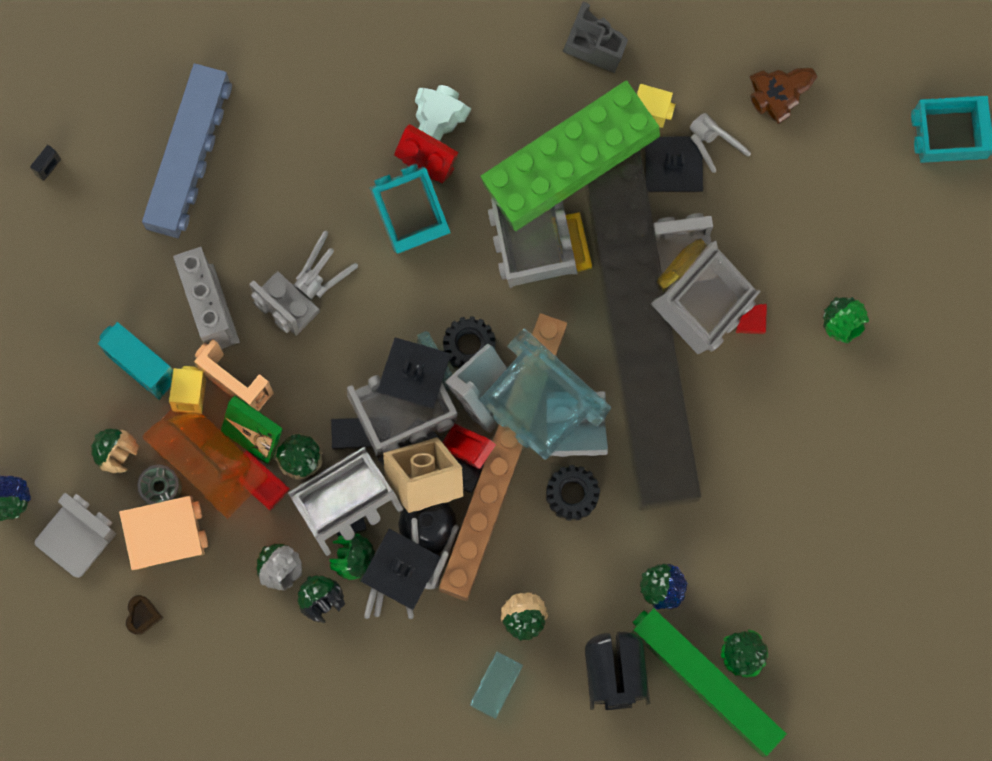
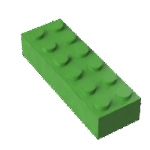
M626 80L480 177L484 187L514 231H517L659 138V125Z

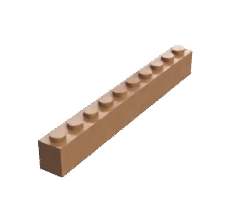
M541 313L539 314L493 439L496 446L485 461L442 578L439 591L464 601L469 599L565 335L567 322Z

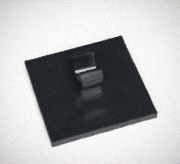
M691 136L659 137L645 146L646 192H703L702 154L697 145L690 139Z
M395 337L377 393L434 409L451 353Z
M389 528L360 582L413 610L441 557Z

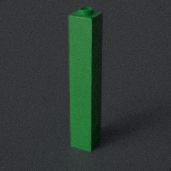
M654 608L649 614L643 610L632 622L636 627L631 633L639 636L643 644L762 757L768 756L787 735L785 731Z

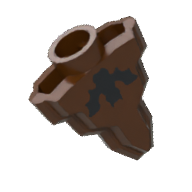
M797 68L789 73L780 70L769 74L764 70L750 76L755 90L750 95L751 101L759 114L762 115L768 112L770 117L780 124L790 117V110L799 104L800 95L810 89L817 78V74L813 68Z

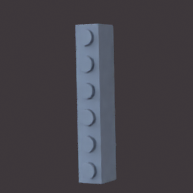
M193 64L142 220L146 230L178 239L181 231H186L190 215L187 212L190 204H195L198 195L196 184L198 178H203L207 162L204 160L207 151L211 152L215 143L213 132L215 126H219L222 122L224 110L221 107L224 99L228 100L231 94L232 83L229 81L227 72Z

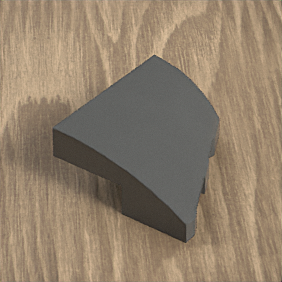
M583 1L563 52L615 73L628 39L619 31L614 30L604 17L600 20L597 19L589 11L590 5Z

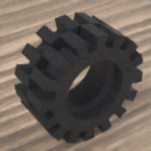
M470 316V319L461 317L460 321H453L451 327L446 329L443 338L444 352L451 353L449 361L454 368L457 366L460 369L476 354L468 355L460 351L458 341L463 335L473 334L479 338L481 346L477 352L486 344H490L495 349L494 332L492 333L490 325H486L484 320H475L474 316Z
M570 465L567 468L565 466L560 468L558 472L552 475L547 485L546 500L550 505L551 511L557 514L556 516L564 517L568 521H571V519H576L577 521L587 517L595 509L599 500L600 488H598V481L593 477L591 471L587 472L584 470L585 467L582 466L578 468L575 465ZM569 482L580 484L584 490V498L577 504L567 503L562 498L561 490Z

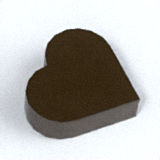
M136 595L130 599L128 603L130 614L126 619V627L132 634L142 635L163 619V616L145 596Z

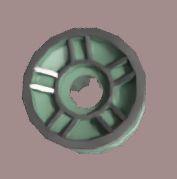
M160 464L145 469L139 476L137 483L140 496L149 505L178 499L182 491L181 481L177 474L168 466ZM164 482V490L157 492L154 484Z

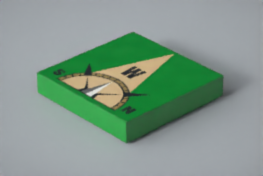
M234 396L228 402L220 432L266 464H269L274 458L283 429L246 402Z

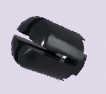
M617 632L615 637L621 693H617L610 633L599 634L587 642L585 658L590 710H594V704H605L606 710L632 708V703L644 699L646 700V705L651 704L644 644L639 636L630 632Z

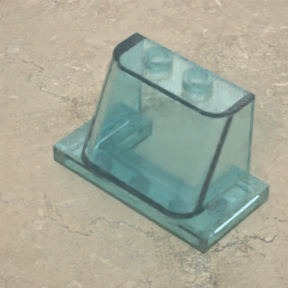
M525 328L507 345L518 357L479 399L494 413L493 418L498 424L505 428L508 426L516 433L515 438L520 444L526 448L530 446L544 460L558 448L584 418L597 428L612 408Z

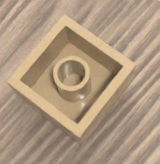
M438 437L383 453L385 480L408 513L463 497L462 466Z

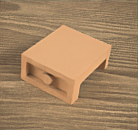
M212 339L209 344L204 343L195 354L196 360L194 362L198 369L203 371L206 378L232 398L237 396L257 411H260L274 394L269 381L259 374L247 388L217 364L224 355L218 342Z
M192 496L119 511L131 570H139L149 566L205 555L204 548L208 547V540L205 530L200 531L198 519L202 518L199 501L194 502Z

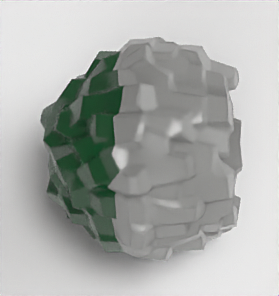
M274 543L268 547L264 546L259 553L256 566L260 584L266 585L268 588L287 590V588L293 586L294 581L302 576V562L299 554L288 545Z

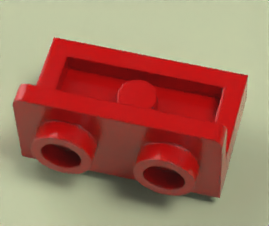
M409 124L404 129L394 156L401 159L407 166L417 164L418 168L425 167L431 180L443 184L453 174V164L459 152Z

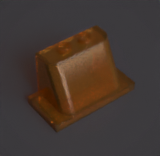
M171 409L143 435V439L163 459H167L201 491L205 498L227 519L268 478V475L203 414L175 412Z

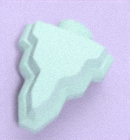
M439 85L436 91L428 88H419L415 103L418 105L416 118L420 123L418 129L441 141L443 134L453 132L458 123L465 122L471 112V108L459 101V93L450 87Z

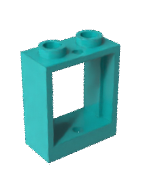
M988 96L921 99L911 111V123L913 127L916 126L917 137L914 138V151L916 154H919L920 163L988 159L992 154V127ZM971 112L975 147L930 150L926 115Z
M417 164L401 169L402 175L391 178L390 174L374 180V186L369 187L396 254L451 233L427 169L425 167L418 168ZM419 178L436 223L398 238L380 192Z
M118 322L113 327L111 325L108 326L101 333L98 345L107 357L160 400L171 388L173 377L171 366Z

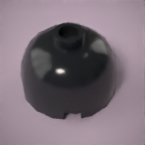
M440 503L410 513L404 507L398 521L399 533L412 541L411 520L416 518L419 545L433 553H439L443 550L452 533L453 526L457 525L455 513L448 503Z

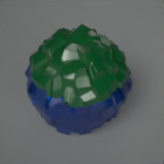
M0 476V521L19 518L20 514L26 511L28 502L31 500L27 482L20 477Z
M665 563L662 565L657 564L642 573L640 593L643 594L645 601L652 604L655 609L677 608L685 598L687 580L679 567Z

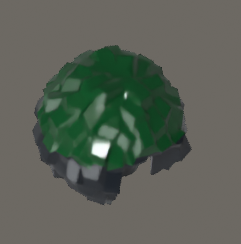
M321 575L307 577V581L300 586L297 602L300 605L301 613L313 621L325 623L326 621L321 616L322 613L325 614L330 611L332 605L339 612L345 605L341 586L336 581Z

